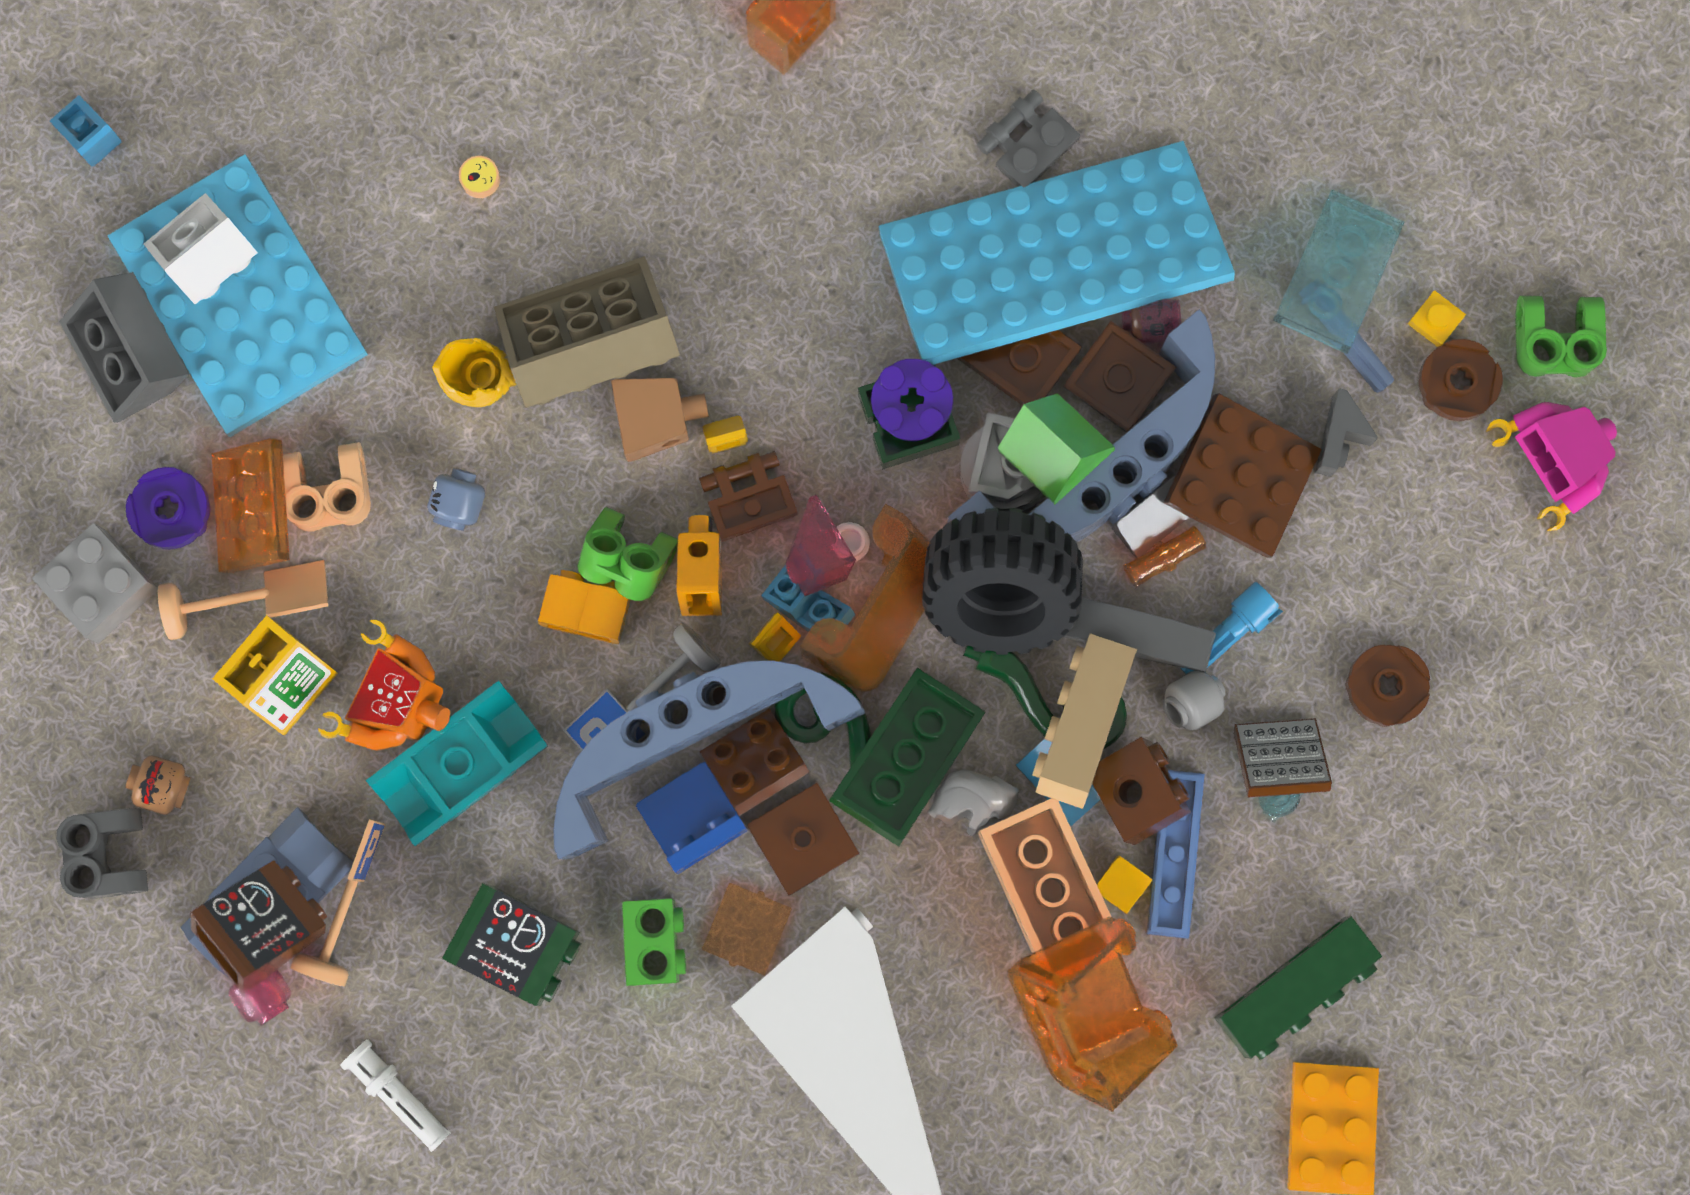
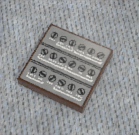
M1316 718L1234 725V738L1247 797L1331 791L1332 780Z

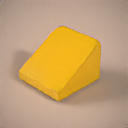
M741 416L708 423L702 427L709 453L712 454L743 446L748 442Z
M1118 855L1100 878L1097 886L1104 899L1127 914L1153 879Z

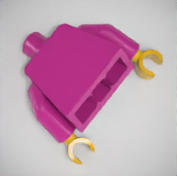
M1542 402L1513 415L1514 419L1509 422L1503 419L1493 420L1487 427L1486 432L1497 427L1502 428L1506 432V436L1492 443L1495 447H1501L1507 444L1511 433L1520 431L1515 436L1519 445L1553 500L1557 502L1562 499L1563 501L1557 507H1546L1538 513L1537 519H1541L1549 511L1557 515V523L1547 530L1553 531L1560 529L1564 525L1565 516L1568 513H1577L1601 494L1609 474L1607 464L1616 454L1610 441L1616 437L1617 428L1612 420L1604 417L1596 420L1590 409L1586 407L1572 410L1568 405Z

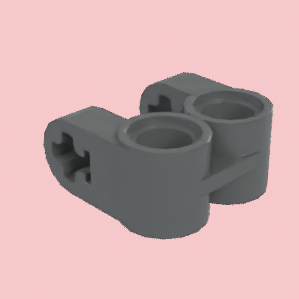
M141 808L78 814L67 817L61 822L57 829L56 839L58 846L62 849L63 856L60 882L67 894L78 898L97 899L148 891L147 870L111 873L107 865L106 845L108 844L109 835L143 830ZM87 826L90 830V840L84 847L80 848L75 840L76 833L81 827ZM90 867L94 873V880L88 888L84 889L80 885L79 875L84 868Z

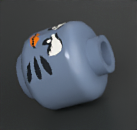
M453 468L451 475L440 474L436 477L427 504L428 511L434 515L433 522L464 531L465 525L470 526L477 522L485 498V489L475 483L477 475Z

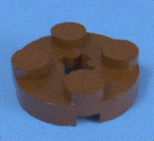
M1468 339L1451 340L1437 347L1424 360L1419 372V390L1423 396L1424 405L1437 415L1452 421H1468L1481 416L1498 399L1502 389V370L1498 362L1495 363L1494 359L1488 354L1490 351L1486 347ZM1458 370L1463 371L1464 378L1470 380L1471 383L1470 386H1464L1462 390L1455 388V384L1450 381V377L1455 376Z
M1377 645L1363 652L1353 662L1345 686L1351 705L1362 718L1382 727H1390L1409 722L1423 711L1430 696L1428 694L1430 674L1425 662L1413 650L1399 645ZM1382 675L1387 679L1392 676L1397 678L1398 682L1395 685V689L1398 693L1395 696L1389 692L1383 694L1379 688L1382 684L1379 678Z

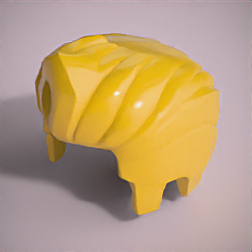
M481 338L459 339L448 343L441 350L432 367L444 393L452 401L465 406H490L495 401H498L502 395H505L510 387L516 385L506 353L499 349V347Z

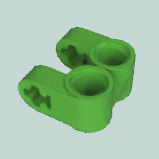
M1519 296L1515 315L1516 359L1518 366L1524 373L1534 377L1546 374H1566L1578 378L1589 374L1602 363L1607 352L1605 303L1602 297H1580L1575 313L1576 332L1557 333L1554 330L1545 328V307L1542 296ZM1538 345L1545 348L1549 356L1548 361L1538 359L1534 355L1533 346ZM1574 346H1579L1586 350L1589 357L1587 362L1579 360L1574 355Z
M605 507L586 534L577 565L578 572L583 578L596 584H606L615 580L616 590L625 598L634 601L646 600L653 595L669 569L678 550V539L660 532L652 545L634 543L626 547L625 538L620 533L625 515Z

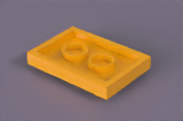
M1293 1062L1288 1190L1374 1195L1379 1068Z

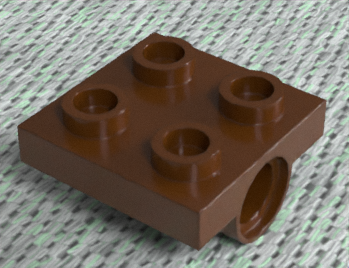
M767 709L699 751L739 816L810 772L770 709Z

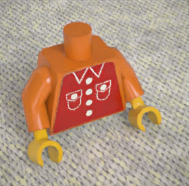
M370 620V622L381 628V637L377 640H372L364 633H361L363 640L369 644L381 643L386 648L385 650L377 649L344 718L350 721V724L342 723L340 716L334 712H325L322 716L336 720L338 727L333 732H326L318 728V732L321 736L329 739L341 735L345 737L346 742L378 751L401 746L406 739L419 741L423 737L427 726L437 731L443 730L449 722L450 710L438 704L443 695V688L434 682L435 671L425 653L398 634L394 636L388 634L387 628L382 621Z

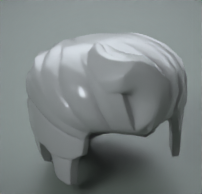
M962 769L950 773L940 785V790L934 796V801L928 814L933 818L940 819L948 826L955 824L962 818H967L970 820L967 833L974 837L981 826L987 825L992 817L1004 819L1011 815L1018 800L1019 789L997 776L991 778L975 771Z

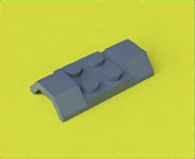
M297 807L208 896V900L275 860L281 869L288 866L294 872L301 883V886L297 889L307 901L314 898L319 904L348 874L354 861L336 847L310 821L307 815ZM189 918L181 926L188 941L212 965L226 975L191 931V919Z

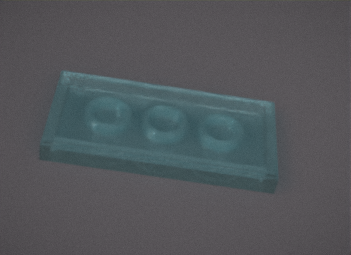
M1331 190L1273 321L1348 354L1405 222Z

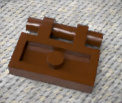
M775 451L762 456L759 453L747 456L748 460L728 468H725L724 465L713 468L714 473L699 478L704 493L719 488L722 497L708 501V505L722 542L798 515L785 476L781 475L768 480L765 472L780 466ZM754 476L756 485L734 492L731 483Z

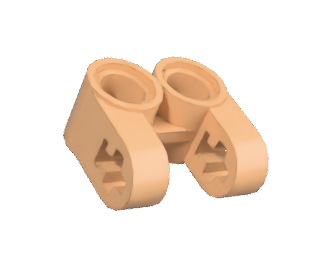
M360 442L338 446L341 479L322 486H307L305 466L300 452L278 455L277 463L283 511L285 516L299 529L314 532L328 526L341 524L356 525L367 518L370 512L371 501L365 458ZM346 494H355V506L351 510L340 511L338 508L340 499ZM315 500L316 509L314 513L309 517L300 518L298 514L300 505L304 501Z

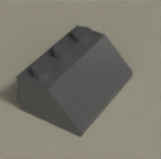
M133 272L93 279L59 321L114 423H118L170 395L189 375L182 358L178 355L166 333L164 325L160 322L147 298L145 290L141 287Z

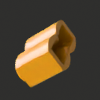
M561 570L560 576L550 574L538 623L540 626L619 645L630 599L619 594L615 588L614 581L600 585L584 582L581 574Z

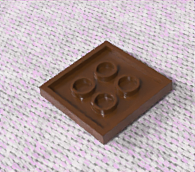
M1220 393L1212 396L1206 413L1163 503L1266 558L1273 557L1322 449Z

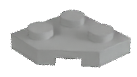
M987 413L968 494L975 495L978 491H981L986 498L1009 503L1036 487L998 451V446L1015 420L1014 418Z

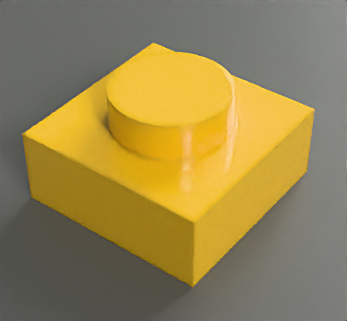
M1434 290L1408 322V325L1434 345L1440 347L1466 314Z

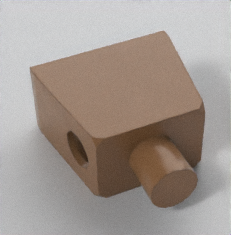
M675 378L611 380L627 462H632L687 442L689 437L686 421L709 417L705 393L681 398L678 381Z

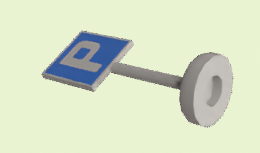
M682 622L675 628L673 637L684 653L625 707L609 689H606L563 731L582 751L590 740L612 721L637 708L635 703L637 699L653 691H658L690 660L702 670L711 672L721 664L719 658L693 629ZM642 725L636 730V739L639 743L649 734Z

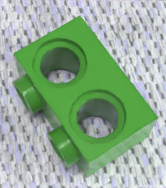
M674 899L623 901L626 986L679 983V974H686L685 949H677V932H684L683 907H675ZM658 909L664 914L665 925L661 931L652 934L645 930L643 918L648 911ZM653 951H660L667 958L665 971L657 976L650 974L645 968V959Z

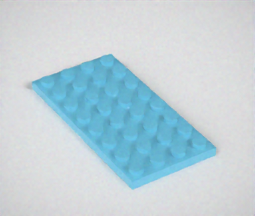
M1184 141L1033 182L1026 187H1015L879 225V234L920 359L930 362L932 365L1138 308L1149 303L1159 302L1158 300L1161 299L1166 300L1234 281L1235 276L1232 263Z

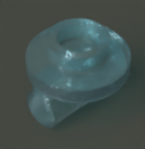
M1303 793L1259 797V803L1263 809L1262 812L1272 823H1275L1280 817L1292 813L1298 807Z

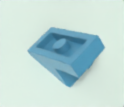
M80 95L50 120L51 124L92 167L122 142L111 127Z

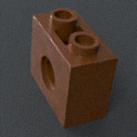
M1143 737L1136 739L1099 761L1092 782L1123 841L1132 845L1140 843L1191 813L1186 804L1190 796L1179 778L1172 779L1165 767L1170 763L1166 752L1158 742L1153 744L1150 740ZM1139 783L1142 787V796L1139 801L1130 804L1126 797L1127 790L1132 784Z

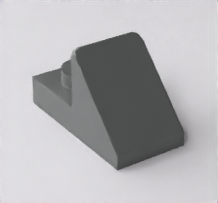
M1340 388L1331 399L1321 444L1322 450L1319 454L1315 470L1316 474L1329 477L1337 471L1338 467L1344 468L1350 445L1344 443V440L1371 446L1377 440L1376 433L1349 392Z

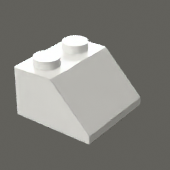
M206 193L143 244L194 304L198 303L201 299H207L214 295L219 289L220 283L231 274L244 270L249 265L251 258L258 253Z

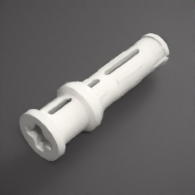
M368 1039L365 1040L340 1066L344 1070L350 1069L366 1086L365 1092L369 1096L375 1097L378 1095L429 1148L428 1150L432 1152L451 1132L396 1078L398 1075L396 1072L397 1068L393 1064L388 1066L371 1049L372 1043Z

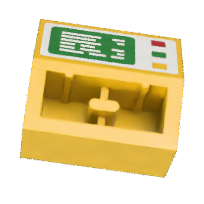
M266 615L212 679L242 705L285 736L336 677L338 672L278 622Z

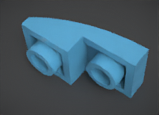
M786 564L761 595L766 602L830 646L833 645L856 615L850 606L822 591L815 581Z

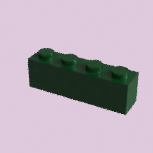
M1352 916L1344 917L1214 1018L1245 1058L1251 1059L1256 1055L1261 1060L1279 1046L1276 1039L1289 1030L1293 1035L1312 1021L1308 1014L1318 1006L1322 1005L1324 1009H1327L1345 995L1341 989L1354 979L1359 984L1370 977L1377 970L1374 963L1383 956Z

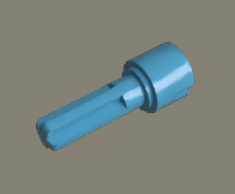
M1257 582L1249 586L1231 603L1232 608L1230 610L1232 614L1213 630L1216 636L1208 667L1248 631L1260 633L1283 612L1278 608L1279 605L1273 597ZM1181 668V670L1185 674L1189 673L1190 671H1194L1191 669Z

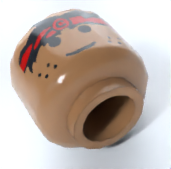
M150 755L144 759L141 767L132 765L125 788L133 790L131 801L134 806L167 815L173 811L174 807L181 809L191 777L185 776V768L182 764Z

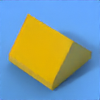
M774 613L749 642V645L768 661L780 662L801 635L782 615Z

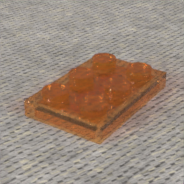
M268 438L211 453L219 572L235 573L290 560L282 440Z

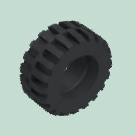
M988 508L984 513L977 514L976 511L966 513L962 516L961 520L954 518L948 522L943 529H940L933 536L930 545L927 547L922 592V605L925 608V614L932 625H935L938 632L945 638L951 636L955 644L962 647L965 645L972 646L974 651L985 653L988 650L996 651V655H1008V652L1018 651L1019 654L1030 653L1032 648L1036 647L1041 650L1050 646L1053 643V639L1059 641L1079 619L1082 604V553L1077 547L1078 544L1068 532L1065 533V530L1054 521L1046 522L1042 515L1036 513L1027 515L1023 514L1021 509L1010 508V511H998V508Z

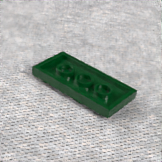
M917 667L831 796L829 802L899 847L986 712Z

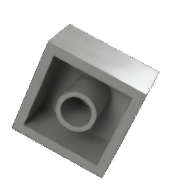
M95 523L90 525L31 578L85 638L98 644L158 591V586L105 529Z

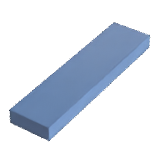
M1168 770L1172 779L1179 778L1190 796L1186 804L1191 813L1156 833L1147 934L1189 939L1205 774Z

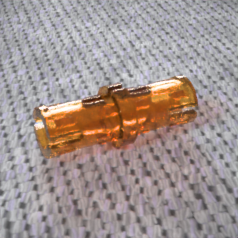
M1192 526L1165 543L1162 541L1157 542L1153 545L1154 549L1124 564L1123 567L1131 583L1137 588L1164 571L1169 573L1177 569L1176 564L1206 549V542L1200 531L1195 526Z

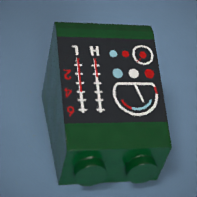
M482 883L441 959L534 1006H541L544 1000L550 1003L562 982V980L556 977L563 963L572 964L582 943L576 940L580 934L579 931L492 885Z

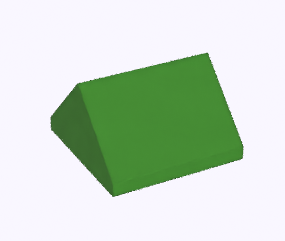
M1058 393L1024 404L998 446V451L1053 504L1058 503L1115 450V446Z

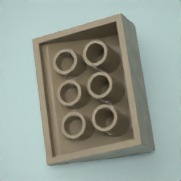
M645 256L494 307L510 369L525 408L536 404L549 403L554 398L574 391H585L595 384L613 378H623L633 371L651 365H661L671 358L680 356L666 311Z

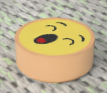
M473 156L467 159L460 167L459 180L467 194L475 198H485L492 195L498 189L500 173L491 159L485 156Z

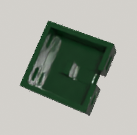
M875 382L858 387V397L867 424L875 423L877 432L873 433V442L882 469L940 452L960 444V436L952 413L945 425L927 439L906 441L896 438L881 427L873 413L871 396ZM910 388L908 395L901 396V403L907 404L908 411L910 412L916 411V406L924 403V396L917 395L916 388Z

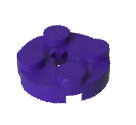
M921 359L900 360L883 369L873 386L871 396L872 410L881 427L896 438L906 441L924 440L934 435L950 418L954 403L952 387L943 372L930 362ZM910 388H916L917 395L924 396V403L918 404L916 411L913 412L908 411L907 404L901 403V396L908 395Z
M162 467L151 470L137 481L139 484L134 488L132 494L129 493L126 500V517L129 526L135 534L151 546L166 550L182 548L203 535L208 527L211 511L208 493L198 480L182 470L174 467ZM170 498L172 503L178 504V510L169 519L166 515H159L158 509L164 507V500Z

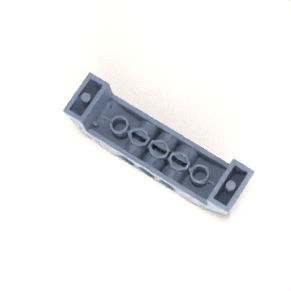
M1200 309L1168 334L1159 352L1164 359L1176 366L1174 372L1185 385L1113 444L1115 450L1058 503L1053 504L1049 499H1046L1028 515L1036 513L1044 516L1048 523L1051 521L1056 522L1065 530V533L1068 532L1077 542L1096 531L1108 520L1114 525L1132 510L1131 507L1136 503L1134 499L1139 494L1143 499H1146L1162 485L1161 482L1167 477L1165 472L1176 462L1199 428L1209 406L1215 377L1213 340L1206 316ZM1145 449L1154 450L1160 458L1150 457ZM1113 475H1123L1128 479L1129 484L1119 483ZM978 491L948 516L947 523L954 518L961 520L962 516L972 511H976L977 514L984 513L986 509L994 507L981 491ZM1091 500L1095 502L1099 510L1087 509L1082 501Z
M746 661L720 667L701 676L696 675L695 672L682 676L673 682L675 689L665 694L653 691L635 701L637 708L612 721L595 735L577 756L563 782L556 805L553 830L554 851L558 859H573L608 842V838L588 796L803 689L806 690L824 728L828 731L866 712L858 699L844 687L821 673L796 664L777 661ZM717 686H724L726 691L724 701L719 705L712 706L709 701L710 692ZM686 704L688 716L684 722L676 725L672 718L673 711L677 706ZM647 722L650 726V736L646 741L639 743L636 739V730L642 723Z

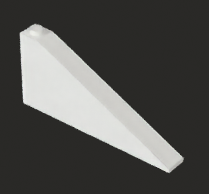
M845 906L731 1007L892 1195H942L873 938L868 933L873 925L858 908L850 912Z

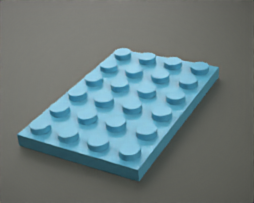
M246 154L107 235L129 273H134L139 284L145 290L147 298L160 322L164 325L173 346L229 437H232L368 355ZM206 193L258 253L251 258L249 265L244 270L231 274L220 283V287L214 295L207 299H201L198 303L194 304L143 244Z

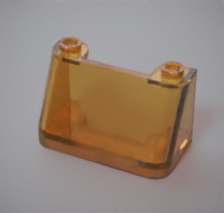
M886 503L872 528V536L876 546L884 551L881 565L886 567L852 626L849 627L833 618L822 619L812 626L800 646L802 659L861 692L872 691L883 682L925 611L922 605L925 555L927 547L930 545V540L907 516Z
M1107 917L1020 958L1008 969L1007 975L1047 1069L1053 1078L1067 1090L1113 1112L1178 1045L1171 1030L1172 1023L1169 1018L1157 1009L1151 1010L1142 1006L1122 955H1130L1137 947L1135 930L1122 918Z

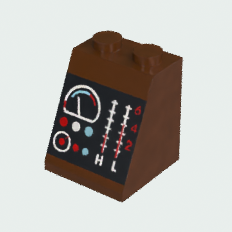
M275 860L190 912L191 931L242 995L246 994L325 934L326 924L323 920L327 918V915L314 898L307 901L297 889L301 886V883L294 872L288 866L281 869Z

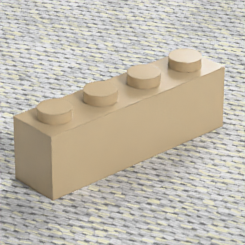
M1089 634L1085 648L1077 645L1069 668L1077 671L1073 683L1064 682L1057 704L1064 706L1061 718L1052 716L1045 736V740L1052 742L1048 754L1039 753L1032 776L1040 778L1035 793L1082 809L1084 808L1137 649L1093 634Z

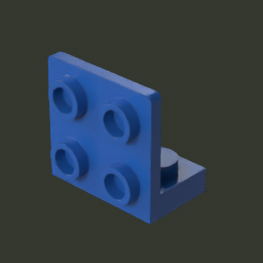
M705 762L690 769L636 804L638 811L664 851L667 861L676 874L682 873L748 831Z

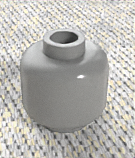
M1190 671L1167 686L1163 701L1164 712L1176 727H1183L1190 731L1198 730L1218 718L1224 711L1223 697L1226 694L1222 682L1214 675L1209 676L1206 672Z

